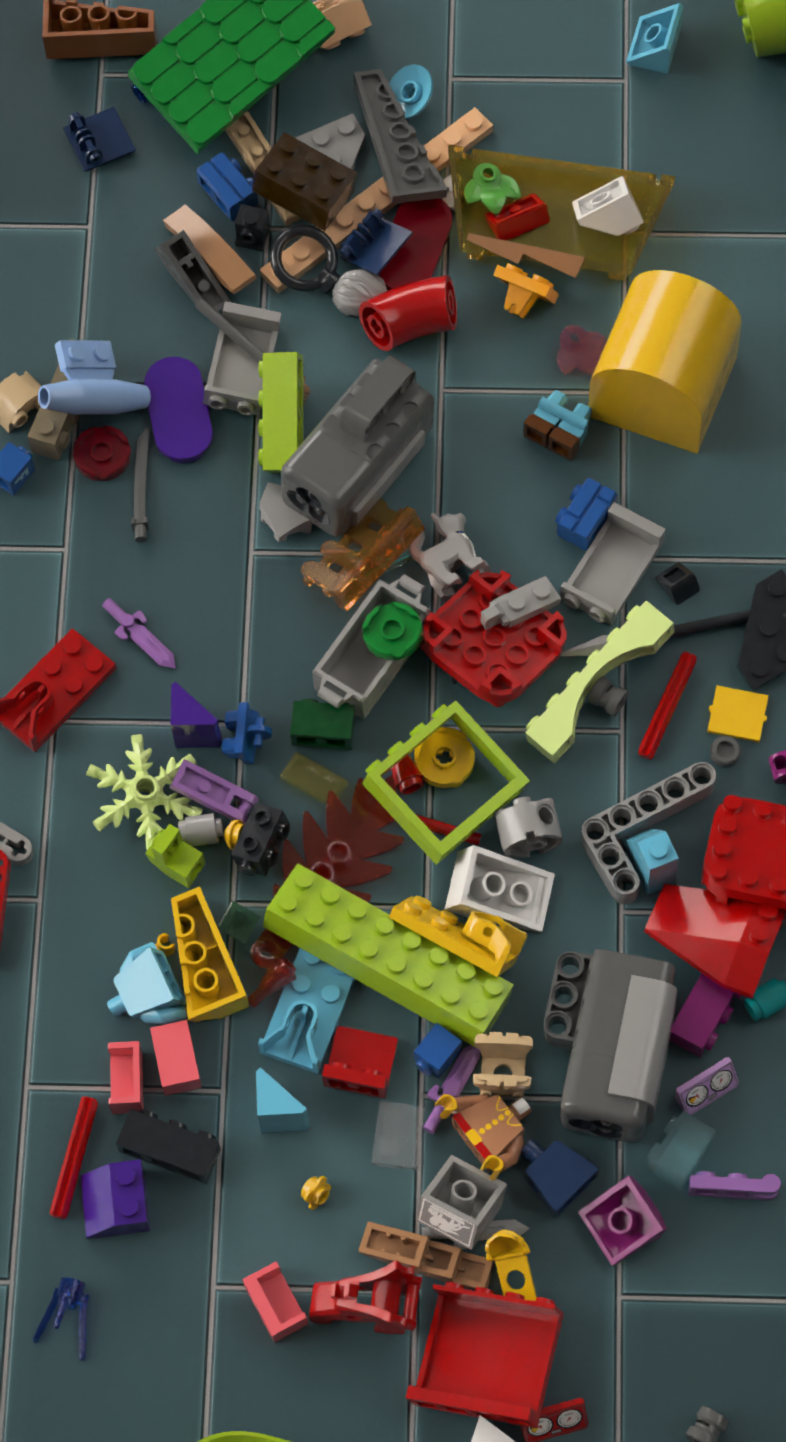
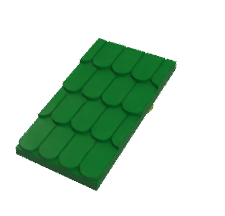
M206 0L198 10L139 59L128 71V77L198 155L333 36L336 28L310 0Z

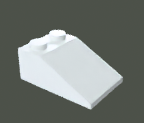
M472 845L457 853L445 910L468 918L473 911L485 912L501 917L504 921L518 929L541 933L555 874Z

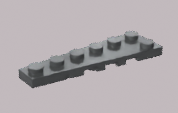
M382 70L354 72L353 82L391 203L397 204L446 198L447 187L435 165H431L424 145H420L417 140L416 131L407 122L405 111L396 100V95Z

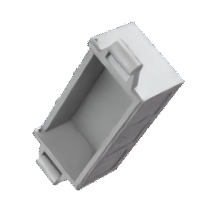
M405 574L390 585L379 579L312 671L314 690L318 691L317 696L336 708L347 702L349 705H354L355 715L362 719L367 717L410 656L400 660H385L376 657L370 652L363 639V623L365 618L375 607L381 604L384 606L390 604V602H400L409 605L418 613L424 627L425 619L430 613V609L420 603L425 586ZM397 586H402L403 588L417 595V597L413 599L412 597L398 590Z

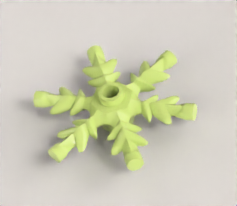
M138 734L131 736L133 752L128 750L125 752L127 757L134 763L128 765L132 770L136 771L133 779H125L122 770L118 776L110 764H106V771L90 764L86 775L102 780L97 784L99 788L114 786L112 792L123 789L126 792L124 801L113 799L116 805L100 807L106 813L93 821L95 828L101 831L112 821L114 827L117 828L122 821L123 815L129 819L130 809L137 808L142 813L136 820V822H142L137 836L141 837L145 834L146 850H148L156 833L162 830L155 821L161 820V818L153 813L157 805H164L167 815L171 809L180 821L183 820V814L188 816L201 815L203 809L189 805L188 803L192 799L188 797L176 798L178 792L169 796L163 792L165 784L171 785L183 760L185 759L196 764L194 757L188 754L178 763L175 762L174 757H171L166 770L160 766L159 776L152 777L147 772L153 765V762L147 763L152 754V749L148 748L144 751L143 735ZM140 792H147L149 795H142Z

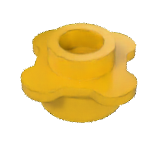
M317 1176L311 1177L306 1181L301 1190V1197L309 1203L308 1208L311 1210L325 1203L330 1195L331 1185L326 1183L327 1178L325 1176L319 1178Z

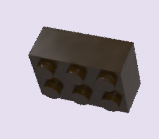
M284 132L256 168L252 191L326 231L354 193L357 172Z

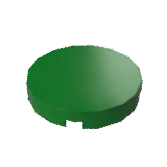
M390 602V604L384 606L381 604L375 607L366 616L363 623V639L368 650L376 657L385 660H400L410 656L419 647L423 638V626L418 613L409 605L400 602Z

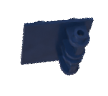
M114 106L87 118H84L78 112L72 113L69 116V125L63 127L84 172L136 152Z
M375 208L373 211L370 210L362 220L363 224L359 223L357 225L359 231L354 229L351 232L352 234L342 242V248L339 252L342 254L340 256L342 260L378 276L413 235V232L383 219L384 214Z

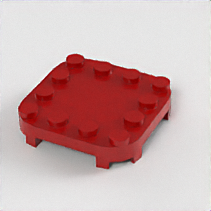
M477 570L469 575L468 582L435 613H429L424 622L423 638L420 647L435 664L477 697L489 702L494 707H502L524 693L558 660L565 647L567 631L564 626V618L558 611L553 615L549 611H545L510 628L508 625L503 626L499 623L485 629L479 621L482 615L481 611L490 607V602L496 598L518 589V587L510 582L511 574L503 570L500 571V574L493 572L480 573Z
M728 795L724 798L723 803L718 806L714 814L701 873V885L705 884L707 889L716 895L715 901L727 905L728 897L786 909V805Z

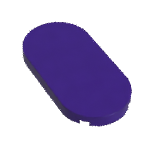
M176 356L160 359L149 368L144 380V385L149 388L151 395L148 408L156 447L163 456L165 455L176 463L194 462L205 454V451L208 450V447L210 448L213 441L208 406L203 404L204 386L202 376L197 366L188 359Z

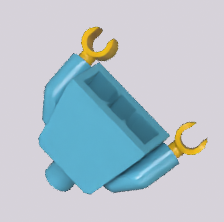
M160 934L156 944L150 942L128 953L120 968V973L114 977V984L119 995L107 1002L109 1010L115 1017L128 1012L132 1018L149 1024H170L186 1020V1017H188L187 1008L183 1006L186 1004V999L166 958L174 953L175 944L173 943L169 946L162 945L169 941L168 934Z

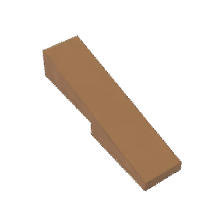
M469 233L466 239L517 264H520L524 255H527L574 278H577L586 259L583 256Z

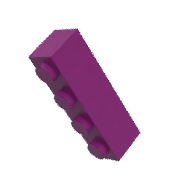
M701 974L671 1027L669 1041L700 1058L705 1050L711 1052L719 1037L715 1033L720 1023L727 1024L734 1008L730 1007L735 997L741 999L742 995L722 988L707 976Z

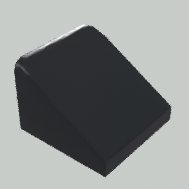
M680 562L655 577L658 584L676 605L681 604L700 591L695 574Z

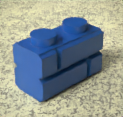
M221 152L212 158L210 162L207 161L197 168L198 183L230 221L236 220L241 204L252 207L257 206L258 196L257 193L252 191L253 179L251 177L246 179L243 176L242 168L235 158L229 159L225 153Z
M587 478L582 486L577 484L571 493L570 500L572 502L567 509L562 507L555 519L557 535L568 542H573L574 545L585 551L588 550L606 522L613 502L617 503L618 494L616 491L602 486L591 478Z

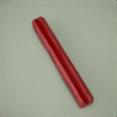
M689 652L681 654L638 749L639 756L648 760L653 759L696 664L697 657Z
M84 1096L79 1103L50 1208V1215L57 1219H66L68 1216L98 1106L97 1100L91 1097Z

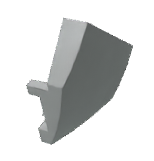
M268 482L259 504L261 511L260 521L268 524L274 531V538L278 542L287 540V536L293 533H311L312 523L310 520L284 503L281 485Z

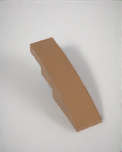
M187 205L182 206L163 220L166 228L174 235L182 230L186 232L216 280L233 294H236L257 279L253 271L238 254Z
M369 1221L367 1222L358 1250L360 1254L388 1264L398 1260L405 1267L415 1266L414 1273L443 1282L458 1283L463 1285L464 1288L475 1290L476 1287L488 1288L495 1267V1261H487L486 1257L463 1252L461 1248L431 1241L429 1237Z

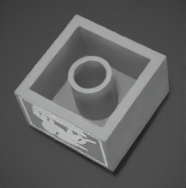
M451 1155L421 1195L415 1220L472 1250L501 1209L507 1184L499 1179L491 1180V1175Z

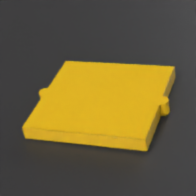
M716 685L713 705L709 706L711 715L707 733L759 743L763 723L767 721L765 711L769 695Z

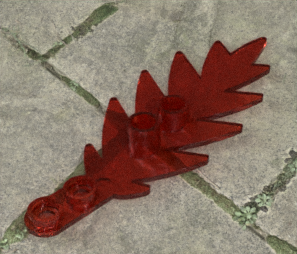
M392 774L391 776L387 777L385 781L394 791H396ZM363 778L358 779L354 790L351 815L334 791L330 790L328 792L326 802L328 838L308 811L303 813L302 836L306 863L290 841L284 840L282 852L284 882L297 863L341 888L363 884L391 873V866L362 860L389 851L401 845L404 841L402 836L376 831L394 820H391V815L362 784ZM278 884L273 886V897L281 888ZM345 889L366 902L371 900V894ZM265 929L252 945L250 951L251 959L259 967L272 968L280 962L293 944ZM261 952H267L271 957L263 956Z

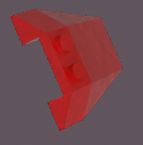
M664 884L646 924L644 933L722 988L753 999L770 951L786 918V909L728 897L727 905L715 901L716 895L707 888Z

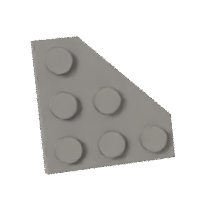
M353 113L295 137L354 170L357 156L365 143V134Z

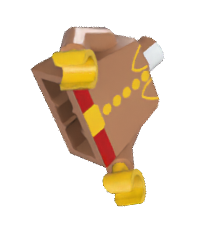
M443 1094L435 1102V1106L441 1105L445 1108L440 1114L442 1119L448 1118L451 1113L454 1114L452 1116L453 1127L482 1164L480 1170L486 1169L488 1173L491 1170L493 1171L490 1176L491 1180H496L500 1172L507 1170L517 1163L521 1149L524 1146V1128L519 1121L532 1113L530 1106L522 1097L509 1106L505 1104L499 1095L490 1097L487 1094L455 1098L449 1094Z

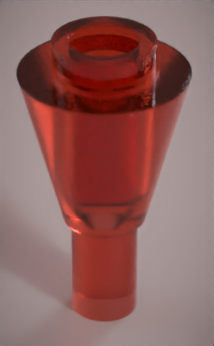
M274 957L261 979L259 987L247 998L248 1003L252 1007H256L267 995H271L295 981L297 977L295 974L296 968L293 963L284 957L282 959Z

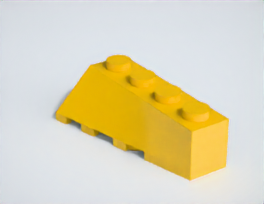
M200 886L172 897L171 903L188 1020L221 1019L249 1007L246 992Z

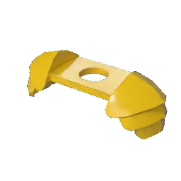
M506 1229L498 1231L487 1240L485 1251L487 1252V1261L496 1262L503 1296H505L506 1292H514L523 1295L525 1300L536 1301L537 1295L527 1256L530 1253L529 1246L514 1231ZM517 1270L524 1275L525 1284L522 1288L514 1289L509 1285L507 1278L511 1271Z

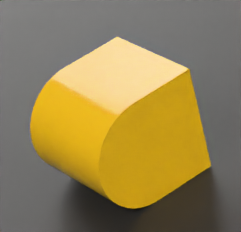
M654 270L636 276L630 285L590 380L588 406L592 409L591 418L698 454L737 358L742 319L734 303L710 284L682 273Z

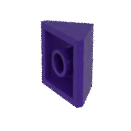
M175 681L171 685L170 717L175 747H219L222 744L218 720Z

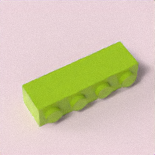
M298 352L263 353V361H259L258 364L259 377L263 378V390H259L258 394L260 408L263 407V419H260L258 423L259 436L263 437V448L259 449L258 460L259 465L263 466V471L268 473H281L285 462L304 441V356Z

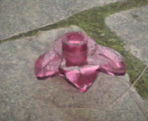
M578 325L567 326L563 329L559 338L561 349L557 354V364L560 370L566 375L577 367L585 374L592 376L608 339L598 332H586ZM570 335H577L579 342H572Z

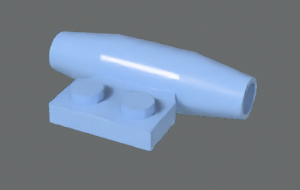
M94 340L58 341L55 344L60 371L65 374L68 380L42 385L38 392V402L41 408L74 415L120 414L145 409L150 404L151 399L150 390L146 385L113 379L116 364L111 342Z

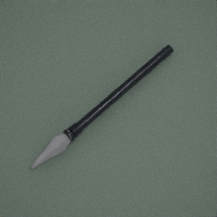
M750 610L674 625L675 632L670 638L746 623ZM608 635L599 636L563 651L560 656H590L596 649L601 650L607 644L606 639Z

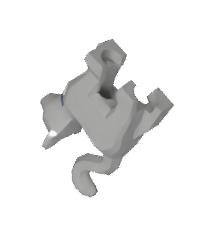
M433 512L431 517L436 524L437 530L446 538L441 543L423 551L421 547L425 539L424 530L419 524L414 523L403 525L398 531V536L413 535L414 538L409 549L411 556L428 574L431 586L445 603L455 594L454 589L448 586L463 582L457 573H453L461 566H466L473 573L477 570L480 573L490 572L491 569L485 560L476 556L474 545L465 534L466 518L462 513L455 515L448 513L439 517Z

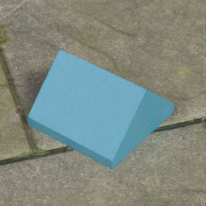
M681 3L639 17L626 60L628 65L668 74L682 26L683 5Z
M260 1067L256 1071L257 1117L261 1133L307 1130L310 1127L307 1108Z

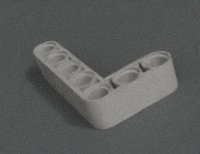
M706 762L695 763L596 814L583 823L581 831L582 847L616 902L626 905L634 902L638 896L640 884L637 872L619 843L622 842V839L635 835L710 796L716 781V771L711 764ZM703 776L707 778L709 782L706 784H699L694 779L696 777ZM677 790L682 793V796L673 798L668 795V792ZM652 804L656 809L652 812H646L641 806ZM622 817L626 818L629 821V823L627 825L620 826L617 825L614 822V820L616 818ZM592 831H597L601 833L603 837L597 840H593L589 838L587 834ZM610 856L616 858L618 862L614 865H607L602 859ZM621 882H628L633 888L629 891H623L617 885Z

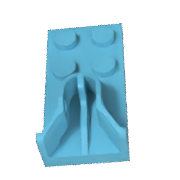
M299 948L264 1039H259L258 1047L260 1054L319 1074L355 979Z

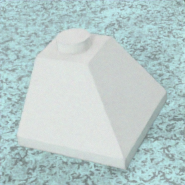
M623 176L572 202L577 221L581 226L619 236L623 233L630 234L636 231L640 224L644 223Z

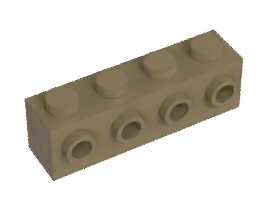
M59 364L51 383L68 380L65 374L60 371ZM40 406L27 436L32 453L59 461L63 450L69 444L71 431L74 424H77L80 415L43 409Z

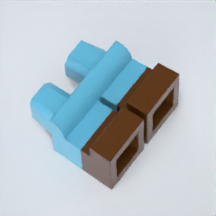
M555 390L548 398L542 397L535 412L532 415L530 414L524 421L523 436L545 448L549 444V450L572 461L588 434V423L591 418L592 409L583 403H578L573 412L566 409L568 397L564 393Z

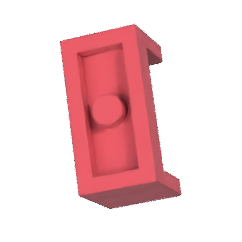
M187 1020L150 1028L164 1095L167 1096L202 1088Z
M140 1042L108 1043L111 1073L109 1107L112 1114L129 1113L130 1109L139 1112L140 1109H144L143 1051Z
M277 1261L242 1279L244 1287L274 1343L309 1324L307 1316L302 1312L282 1275Z

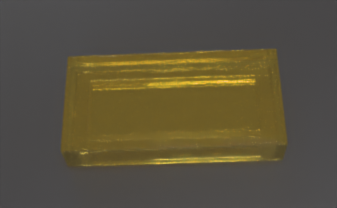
M295 752L280 775V780L331 809L348 785L347 780L298 752Z

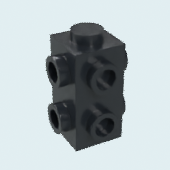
M255 802L231 854L239 871L249 876H254L255 874L267 876L270 867L275 865L278 858V849L282 841L287 839L290 832V823L283 810Z

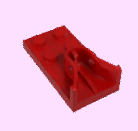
M72 628L5 697L0 698V724L32 751L36 752L117 669L116 663Z

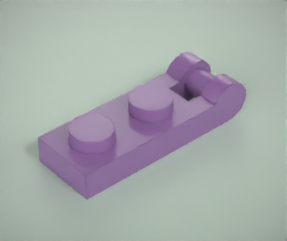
M185 759L169 787L229 818L231 821L241 820L244 824L249 817L248 814L251 808H253L255 802L258 803L259 801L256 795ZM233 798L240 802L238 809L230 805Z
M700 1171L696 1175H690L688 1195L769 1201L777 1197L781 1182L775 1174H767L763 1179H748L746 1174L732 1173L728 1177H717L713 1172Z

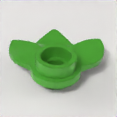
M482 163L475 168L473 179L466 184L464 197L467 204H474L481 200L487 209L498 215L504 207L506 198L520 199L521 191L517 182L512 177L501 174L498 167L491 163ZM483 173L490 174L492 177L487 178L483 175Z

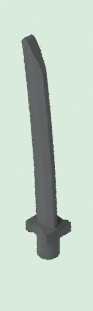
M146 428L137 440L134 518H131L136 542H145L147 540L146 530H149L146 517L147 462L151 433L149 428Z

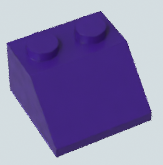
M141 1159L109 1163L81 1175L87 1239L150 1231L145 1171Z

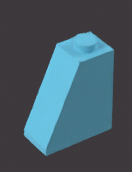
M650 828L622 839L623 845L647 895L662 889L664 884H675L679 858L666 831Z

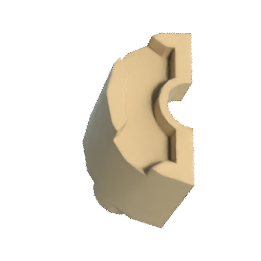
M27 371L21 376L13 373L0 383V425L8 433L14 428H19L25 424L28 419L27 413L34 408L39 410L40 408L38 392L41 385Z

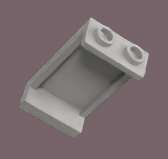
M225 301L222 316L264 353H274L280 328L281 313ZM220 329L207 385L204 389L203 404L209 405L214 409H229L238 411L243 415L254 414L260 416L261 408L258 402L259 390H263V378L259 377V363Z
M613 502L608 510L607 520L567 583H562L560 597L563 602L570 608H579L587 612L593 620L599 623L606 622L612 626L663 545L666 529Z

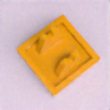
M507 263L506 268L497 265L493 276L508 285L504 309L509 311V313L519 315L524 319L538 298L552 304L556 303L559 293L553 289L554 284L550 283L549 280L533 274L531 279L527 277L528 274L523 272V269Z

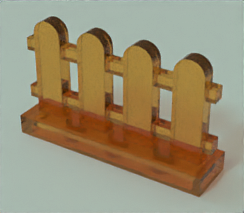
M380 498L357 526L351 525L346 530L339 542L329 540L321 545L320 551L324 557L319 563L307 561L301 566L304 584L310 587L314 583L322 587L324 595L328 597L332 595L339 608L348 611L425 530L415 509L406 506L404 509L400 508L396 512L388 508L386 501ZM374 522L382 526V528L376 532L368 528V525ZM354 542L363 548L357 553L347 547ZM335 563L343 567V569L336 573L328 567Z

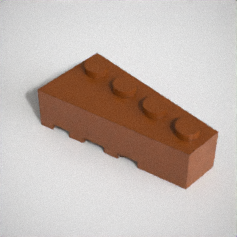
M43 0L42 38L46 58L65 59L146 55L157 45V26L154 10L121 5L117 8H109L104 3L94 2L93 5L78 3V0Z

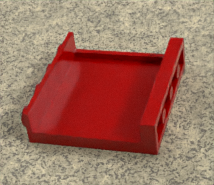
M446 1282L445 1286L433 1284L432 1289L439 1295L416 1386L408 1385L405 1398L417 1407L477 1418L481 1415L488 1420L538 1428L564 1313L555 1305V1301L548 1298L536 1297V1301L525 1300L523 1295L514 1292H506L505 1296L496 1295L493 1290L484 1287H476L475 1291L466 1290L463 1285L454 1282Z

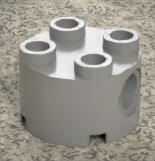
M520 797L513 801L514 806L494 812L501 847L506 857H531L530 851L538 850L540 855L557 848L563 842L552 798L531 801V797Z

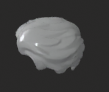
M362 269L352 270L344 273L334 284L332 300L337 309L346 316L353 315L359 317L360 304L386 292L387 289L384 280L377 275Z

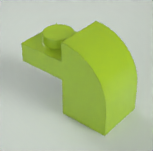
M171 824L165 830L162 829L157 833L151 846L145 853L147 858L159 870L188 889L206 865L203 853L183 842L180 830Z

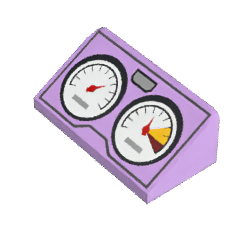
M729 1057L724 1058L676 1088L675 1100L686 1116L693 1115L739 1085L731 1059Z

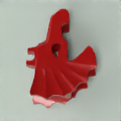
M396 1260L371 1273L346 1277L339 1281L316 1282L312 1289L309 1320L319 1324H330L332 1320L375 1322L377 1324L374 1326V1331L383 1334L402 1335L405 1333V1330L414 1331L417 1323L415 1320L422 1277L414 1276L415 1266L405 1267ZM358 1291H372L371 1305L357 1303ZM401 1296H405L403 1316L398 1315Z

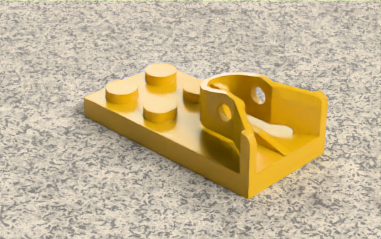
M410 896L393 906L389 915L390 919L496 977L515 964L527 939L526 932L512 926L499 916L473 911L470 913L466 924L458 921V916L446 910L439 911L431 906L432 903L422 896Z

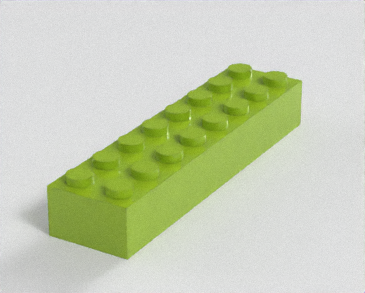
M298 863L266 908L263 922L264 928L434 1024H440L450 1033L476 1047V1035H488L509 1001L514 984L500 976L496 977L390 919L389 914Z

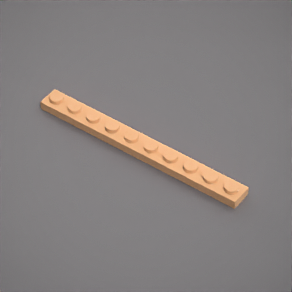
M474 107L424 145L431 165L434 164L438 172H440L492 133L493 124ZM381 177L344 205L326 231H324L332 239L336 249L341 247L342 242L352 234L351 232L354 229L359 231L357 225L359 223L363 224L362 220L370 210L373 211L377 208L385 214L397 205L391 203L384 178ZM303 236L282 252V264L285 270L297 279L327 258L323 246L315 239ZM271 262L260 269L262 278L278 294L287 288L276 277Z

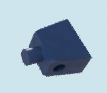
M531 1139L521 1149V1154L531 1163L525 1170V1179L555 1219L598 1177L599 1168L558 1140H555L545 1150L534 1139Z

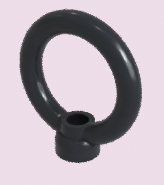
M310 225L292 226L281 232L273 242L270 252L271 266L276 277L287 287L302 292L321 289L327 294L341 277L336 272L338 253L335 244L319 228ZM306 236L313 238L323 246L326 252V267L314 279H297L291 276L282 264L283 248L287 242L295 237Z

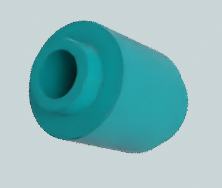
M773 977L757 987L753 999L748 997L743 999L746 1010L755 1021L760 1018L765 1020L786 1007V983L783 980L778 981Z

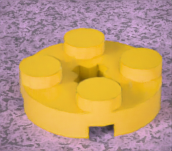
M440 727L415 748L414 763L424 776L422 780L438 788H457L464 783V780L473 771L475 751L464 733L454 728ZM444 751L449 752V757L452 759L451 762L446 764L440 763V760L436 758L437 755L442 756Z

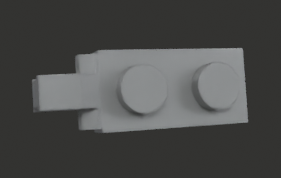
M544 576L490 602V607L481 611L482 615L479 621L485 629L499 623L503 626L508 625L510 628L558 606L561 602V597L548 578Z

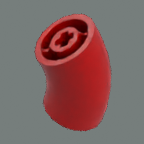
M450 276L433 277L408 283L383 292L360 304L359 318L366 335L380 350L389 351L401 344L423 336L455 330L457 326V303Z

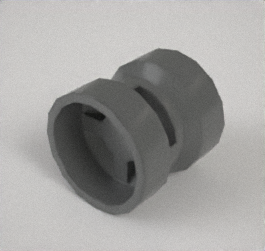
M602 676L591 690L587 702L594 706H602L605 708L606 713L615 717L623 707L629 691L622 687L613 686L609 679Z
M701 1406L696 1414V1423L689 1426L685 1437L691 1442H718V1436L726 1431L729 1421L716 1411Z

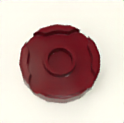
M107 425L98 428L94 426L82 432L74 442L73 458L76 468L83 476L93 481H108L115 479L126 470L130 464L131 449L128 438L121 430Z

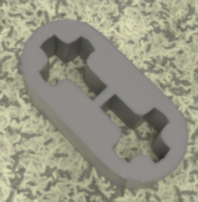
M0 822V837L4 840L3 842L0 841V850L9 857L11 864L15 866L28 864L34 855L30 840ZM10 844L16 848L24 845L26 853L24 855L19 853L15 856Z

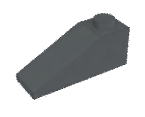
M184 230L154 248L168 272L195 305L203 298L218 312L224 307L225 301L231 302Z

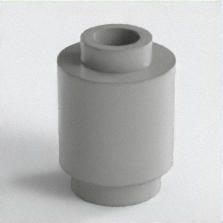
M215 813L185 817L183 821H178V829L180 830L183 842L192 847L219 843V837L224 836L222 819H216Z

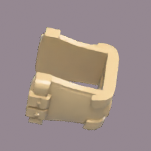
M490 1032V1035L477 1034L475 1046L481 1052L482 1065L481 1074H473V1084L479 1087L480 1095H512V1098H524L525 1089L531 1087V1077L525 1076V1059L527 1053L533 1049V1039L530 1036H519L518 1033L506 1032V1036H503L502 1032ZM504 1066L511 1070L512 1075L494 1074L497 1068Z

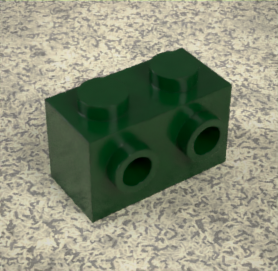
M311 698L294 701L290 730L292 746L352 750L355 725L354 705H349L346 702L339 708H336L329 703H321Z

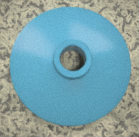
M417 64L405 66L392 77L389 83L396 95V100L405 111L406 119L413 118L421 113L431 99L433 79L430 72L423 66Z

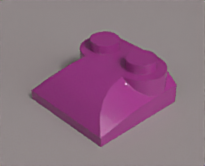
M627 1176L578 1211L612 1266L617 1265L649 1242L658 1240L667 1230L660 1212L645 1189L633 1176Z

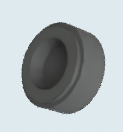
M721 736L712 742L710 758L715 765L721 768H729L739 761L741 747L737 740L730 736Z

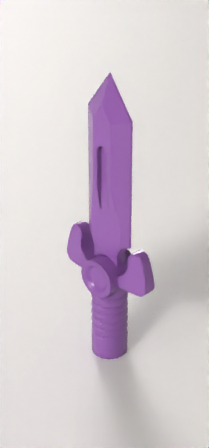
M108 598L103 603L102 607L121 624L115 630V635L118 638L127 640L128 636L124 630L129 631L130 638L158 665L176 669L174 654L144 625H138L134 622L139 621L142 624L147 622L146 617L141 611H137L133 615L126 614L111 598Z
M470 1045L462 1049L441 1087L443 1094L459 1097L480 1059L478 1048ZM438 1085L433 1086L427 1094L428 1098L435 1102L442 1096L437 1094L439 1091ZM438 1105L433 1108L432 1113L423 1126L426 1132L430 1134L435 1133L442 1120L440 1114L445 1109L443 1106Z

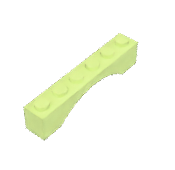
M645 601L640 607L636 605L626 617L628 621L621 628L616 627L606 639L607 644L601 650L596 649L592 652L586 661L587 666L581 672L576 671L566 683V689L560 695L558 693L553 695L546 705V711L540 717L538 715L533 717L526 726L527 731L525 734L527 741L554 764L575 742V727L579 711L599 678L605 676L609 671L624 662L640 656L655 654L675 632L674 623L648 601Z

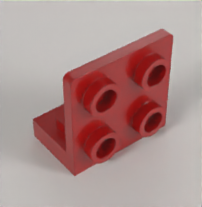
M338 1026L329 1063L324 1064L322 1073L323 1086L385 1099L398 1039L392 1036Z

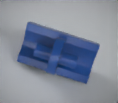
M240 702L238 710L225 713L226 728L230 731H236V735L234 738H224L222 741V753L229 758H239L245 764H254L256 748H261L263 740L272 737V729L264 725L265 718L259 717L257 711L250 709L248 702Z

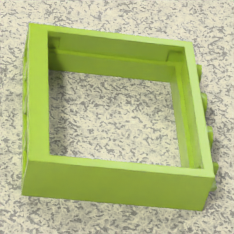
M456 700L448 707L445 704L441 705L431 715L433 720L427 725L423 722L418 724L409 733L411 738L404 744L401 740L394 744L388 750L389 756L382 762L379 759L375 760L365 770L367 775L362 783L436 865L494 816V812L503 809L524 791L530 782L524 773ZM451 719L509 783L444 839L439 841L386 783L382 776Z

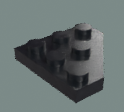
M782 569L758 582L753 593V600L737 663V668L752 691L786 672V575Z

